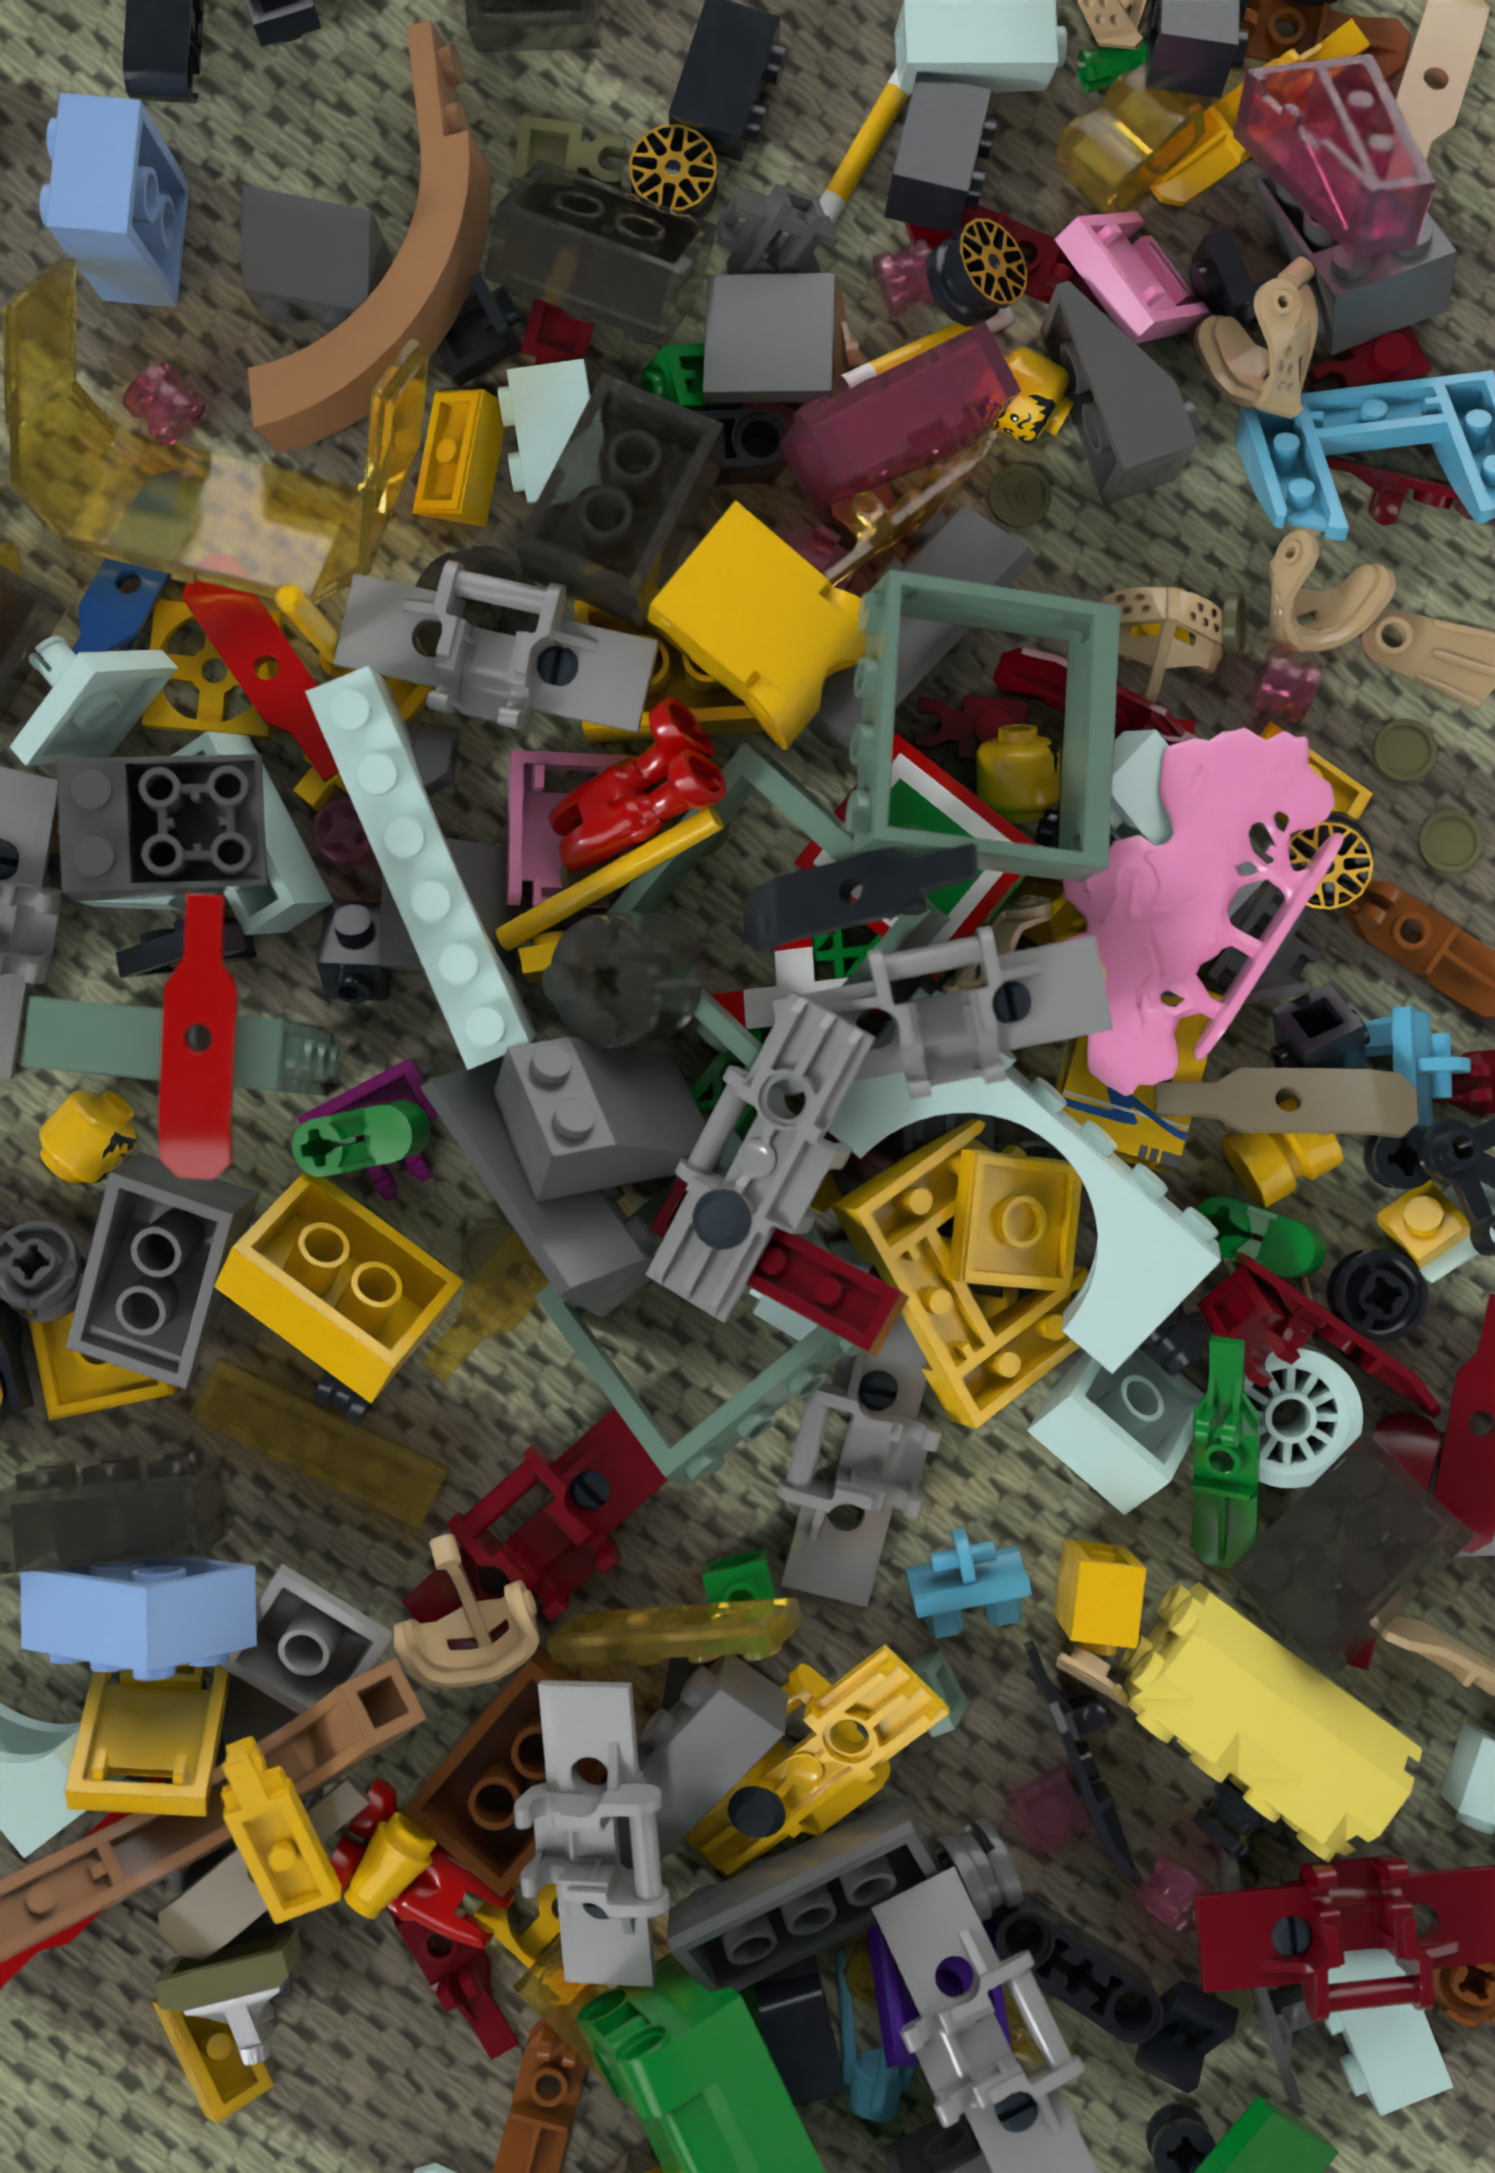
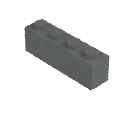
M727 1650L708 1669L705 1666H700L692 1673L682 1689L680 1699L669 1711L661 1708L651 1717L642 1732L640 1742L637 1744L639 1771H643L644 1784L659 1787L662 1795V1807L656 1812L660 1862L785 1734L788 1693ZM608 1773L601 1780L600 1784L608 1782ZM617 1817L621 1862L627 1865L629 1869H634L629 1817Z

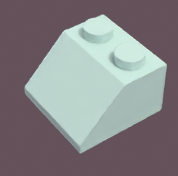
M1137 1348L1113 1374L1090 1354L1085 1352L1049 1393L1027 1431L1122 1514L1126 1515L1171 1482L1193 1439V1410L1205 1394L1180 1372L1175 1375H1170L1160 1365V1357L1151 1350L1141 1351Z

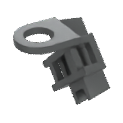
M779 184L775 185L769 196L739 187L717 222L718 245L733 249V252L726 261L727 275L821 273L813 251L819 243L834 248L839 241L831 219L824 214L818 197ZM739 218L745 219V223L738 221ZM784 231L790 234L789 236L782 235V232ZM762 253L770 254L766 261L758 260Z
M1269 883L1260 891L1251 905L1244 902L1230 917L1231 924L1259 940L1270 921L1261 916L1262 913L1272 919L1284 901L1283 898L1276 894L1279 888L1273 883ZM1305 905L1242 1006L1313 992L1312 982L1300 983L1296 979L1306 964L1316 963L1321 954L1294 936L1311 911V907ZM1233 946L1224 948L1213 959L1204 974L1225 989H1228L1235 977L1226 972L1224 968L1237 975L1248 955Z

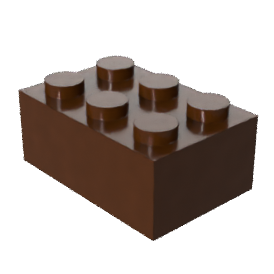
M538 1644L535 1653L526 1663L511 1673L419 1781L402 1809L405 1815L500 1897L504 1896L520 1877L523 1868L536 1855L534 1821L532 1826L527 1829L516 1828L514 1804L531 1786L547 1782L538 1684L541 1680L582 1681L541 1644ZM585 1757L577 1761L578 1773L588 1783L598 1785L608 1773L606 1766L596 1758Z

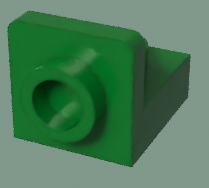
M705 343L664 345L641 372V400L650 413L740 409L745 403H705L703 396Z

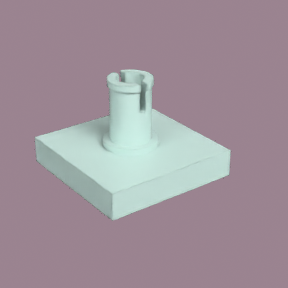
M51 636L34 648L44 659H41L37 653H31L29 663L42 674L53 688L9 747L25 766L56 763V759L109 757L178 667L162 649L79 652L76 656L62 636Z

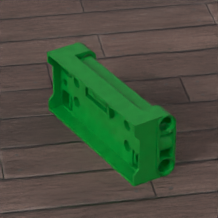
M670 1952L655 1962L656 1982L654 1987L619 1985L594 1997L578 2011L576 2022L601 2074L605 2077L620 2101L625 2100L634 2109L664 2173H825L742 1996L732 1988L728 1987L709 1992L688 1974Z

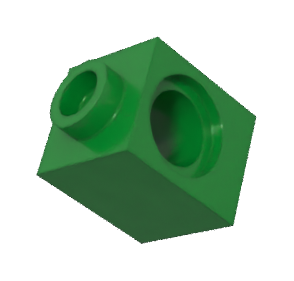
M765 1547L703 1562L702 1577L717 1639L781 1624L780 1607Z

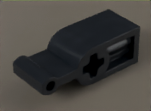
M813 1954L755 1983L768 2053L794 2106L845 2094V2080L816 1956Z

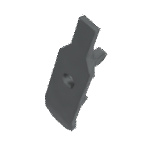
M1218 1843L1216 1850L1217 1892L1244 1890L1236 1854ZM1277 1986L1250 1988L1285 2093L1293 2106L1302 2104L1303 2102L1290 2065L1292 2032L1314 2023L1307 2013L1303 1990L1299 1987H1289L1275 1993H1270L1269 1991L1277 1989Z

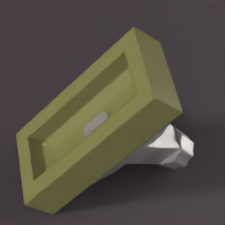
M297 1927L226 1944L203 1961L184 1956L171 1958L153 1983L159 2008L184 2011L185 2016H199L229 2024L244 2066L255 2065L265 2061L271 2055L269 2039L263 2022L274 2019V2006L269 2000L282 1992L291 1971L303 1952Z

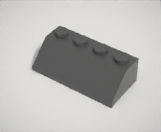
M965 505L947 510L945 513L936 508L911 533V537L916 541V544L901 560L895 554L890 556L874 571L867 582L873 588L887 571L891 569L1008 588L1037 556L1028 546ZM900 616L895 708L971 628L970 626ZM858 664L837 671L825 679L820 710L806 726L828 748H850L854 728L858 723H861L862 699L856 698L854 694V679Z
M504 1057L488 1061L469 1070L466 1068L430 1079L420 1088L561 1298L598 1316L604 1317L652 1280L645 1274L655 1257L652 1252L659 1248L660 1244L654 1234L649 1231V1227L638 1215L629 1219L617 1202L625 1195L620 1186L536 1202L493 1096Z
M902 1794L891 1800H879L868 1805L859 1816L834 1828H829L818 1836L808 1835L803 1843L775 1857L767 1856L755 1860L745 1869V1872L718 1885H706L693 1891L687 1900L669 1908L667 1942L671 1953L688 1974L709 1992L728 1987L738 1992L878 1923L871 1907L940 1873V1870L922 1828L904 1795Z

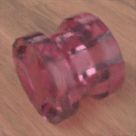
M924 238L909 242L906 250L894 255L884 251L873 256L876 281L892 318L906 314L909 306L919 301L926 304L936 302L930 291L926 276L927 259L931 249Z
M165 362L155 364L138 375L128 386L122 400L124 408L132 417L143 419L148 424L147 431L149 436L160 446L171 445L178 441L200 421L205 411L204 401L196 392L184 390L180 385L178 372Z
M1273 647L1261 666L1250 697L1249 707L1260 712L1269 708L1282 712L1286 721L1298 725L1305 717L1315 696L1322 674V664L1311 660L1301 664L1289 660L1285 651Z
M340 799L332 801L320 809L314 819L312 834L315 845L324 856L338 865L348 868L365 866L376 858L365 831L360 833L357 843L355 841L358 837V832L364 828L352 800Z
M1161 1849L1153 1860L1155 1871L1149 1880L1134 1889L1132 1895L1140 1905L1160 1921L1178 1932L1186 1934L1194 1923L1192 1914L1195 1908L1194 1894L1213 1893L1215 1888L1197 1870L1168 1851Z

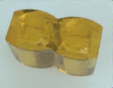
M1146 63L1133 72L1127 71L1121 74L1109 88L1103 106L1092 111L1086 117L1079 116L1074 119L1061 134L1058 147L1055 150L1060 175L1102 214L1121 213L1130 209L1147 192L1157 177L1181 161L1205 133L1203 107L1189 94L1145 87Z

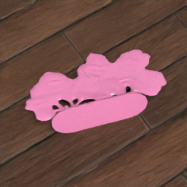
M1244 727L1236 731H1223L1209 741L1194 738L1167 746L1163 753L1159 793L1164 809L1170 816L1174 833L1167 843L1155 846L1141 835H1134L1114 841L1109 848L1108 869L1083 882L1063 880L1064 898L1075 905L1076 910L1086 918L1087 925L1085 933L1069 937L1064 941L1095 936L1100 963H1103L1107 970L1104 984L1113 1030L1088 1035L1087 1055L1089 1073L1121 1095L1128 1096L1133 1094L1138 1084L1155 1085L1160 1081L1173 1079L1178 1066V1052L1174 1033L1181 1018L1197 1013H1202L1209 1017L1194 1048L1195 1058L1198 1061L1206 1057L1234 1019L1340 849L1344 835L1334 833L1319 847L1304 870L1295 871L1290 864L1289 846L1291 834L1298 830L1314 828L1329 817L1335 805L1331 783L1318 776L1309 767L1308 738L1304 736L1295 737L1285 731L1266 741ZM1278 811L1285 813L1290 820L1285 832L1276 826L1273 816ZM1257 822L1264 824L1275 846L1270 845L1266 851V854L1273 858V862L1267 864L1254 853L1250 842L1249 831L1251 826ZM1250 861L1257 867L1258 871L1253 875H1241L1237 868L1243 863ZM1269 880L1281 890L1285 899L1258 940L1231 924L1228 909L1231 900L1241 887L1252 882ZM1059 942L1046 943V945L1054 944V943H1059ZM1233 946L1248 955V958L1219 1002L1210 998L1203 983L1196 974L1201 964L1217 956L1222 949ZM1168 990L1184 998V1000L1176 1007L1168 1006L1161 1001L1160 995Z

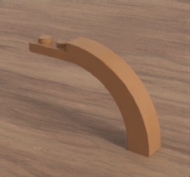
M431 20L407 26L420 140L421 170L414 214L405 240L394 262L366 301L330 333L306 348L284 358L248 368L253 428L280 453L311 445L342 431L369 415L395 395L422 368L438 348L454 324L472 288L468 278L478 271L489 228L491 206L490 163L472 137L465 109L461 102L458 101L456 85L464 83L463 67L458 51L454 44H445Z
M394 1658L338 1685L311 1708L259 1741L257 1745L266 1760L267 1770L281 1765L286 1773V1777L291 1778L302 1801L367 1761L427 1718L397 1658ZM222 1764L214 1770L206 1817L133 1813L0 1879V1962L102 1909L107 1910L232 1842L234 1839L223 1818L225 1804L221 1792L222 1787L230 1783L222 1768Z

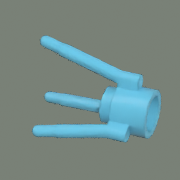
M841 1946L836 1950L837 1985L843 2052L842 2071L845 2084L850 2085L848 2106L853 2113L862 2118L880 2122L891 2121L899 2114L902 2093L910 2091L914 2067L886 2068L883 2044L882 2049L865 2050L862 2053V2058H857L849 1952L846 1947Z

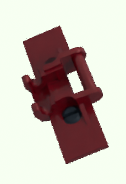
M615 1407L555 1460L539 1445L532 1444L523 1452L525 1460L465 1515L458 1512L448 1520L447 1525L451 1533L462 1545L458 1548L461 1563L478 1601L500 1599L505 1596L504 1590H495L488 1587L483 1582L480 1574L482 1566L491 1565L499 1567L506 1573L511 1582L523 1581L526 1589L531 1591L534 1601L538 1598L542 1601L544 1605L542 1609L543 1614L548 1620L553 1622L568 1609L569 1595L597 1569L606 1574L621 1561L620 1547L610 1532L669 1479L664 1477ZM542 1480L555 1496L504 1542H499L488 1528ZM435 1569L401 1601L421 1624L436 1622L463 1606L455 1584L446 1569ZM505 1620L491 1632L492 1639L509 1625L508 1620ZM476 1638L448 1641L450 1650L479 1648Z
M1382 1855L1331 1860L1329 1863L1326 1861L1301 1863L1299 1880L1286 1881L1284 1886L1194 1894L1201 1989L1204 1993L1302 1983L1306 2010L1313 2022L1328 2020L1332 2012L1412 2004L1418 2011L1430 2010L1434 2007L1435 2002L1433 1969L1495 1963V1864L1409 1873L1407 1862L1400 1856ZM1418 1903L1427 1904L1431 1909L1432 1922L1429 1929L1423 1935L1416 1937V1918L1413 1916L1412 1905ZM1374 1948L1386 1949L1395 1957L1396 1964L1406 1973L1405 1976L1328 1984V1971L1345 1965V1951Z

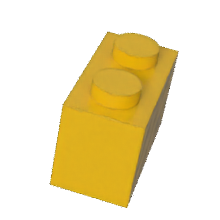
M1062 1538L1053 1614L1070 1641L1078 1642L1079 1648L1091 1654L1103 1656L1117 1655L1118 1647L1137 1649L1146 1578L1145 1566L1126 1546Z

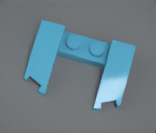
M1493 370L1301 393V405L1304 410L1292 419L1260 411L1257 408L1239 407L1235 432L1236 446L1255 495L1274 527L1283 529L1285 524L1325 532L1324 538L1346 541L1349 527L1325 456L1431 443L1453 490L1475 523L1478 525L1495 518V374Z

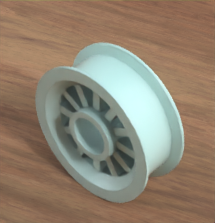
M1308 1343L1296 1349L1301 1357L1292 1365L1277 1358L1274 1352L1268 1355L1265 1367L1273 1381L1262 1391L1252 1386L1254 1383L1249 1381L1244 1373V1392L1256 1400V1404H1253V1406L1260 1415V1482L1270 1486L1301 1488L1326 1480L1347 1463L1355 1451L1361 1436L1363 1409L1360 1395L1354 1382L1346 1371L1327 1354ZM1280 1369V1382L1276 1383L1271 1372ZM1296 1369L1303 1370L1295 1382ZM1318 1379L1323 1382L1322 1385L1312 1389ZM1288 1399L1299 1400V1414L1292 1423L1284 1426L1273 1425L1272 1413L1280 1402ZM1330 1400L1331 1407L1319 1406ZM1317 1421L1329 1422L1326 1430L1318 1427ZM1313 1435L1319 1440L1310 1447L1306 1439ZM1277 1443L1276 1456L1270 1455ZM1296 1443L1301 1453L1292 1455V1444Z

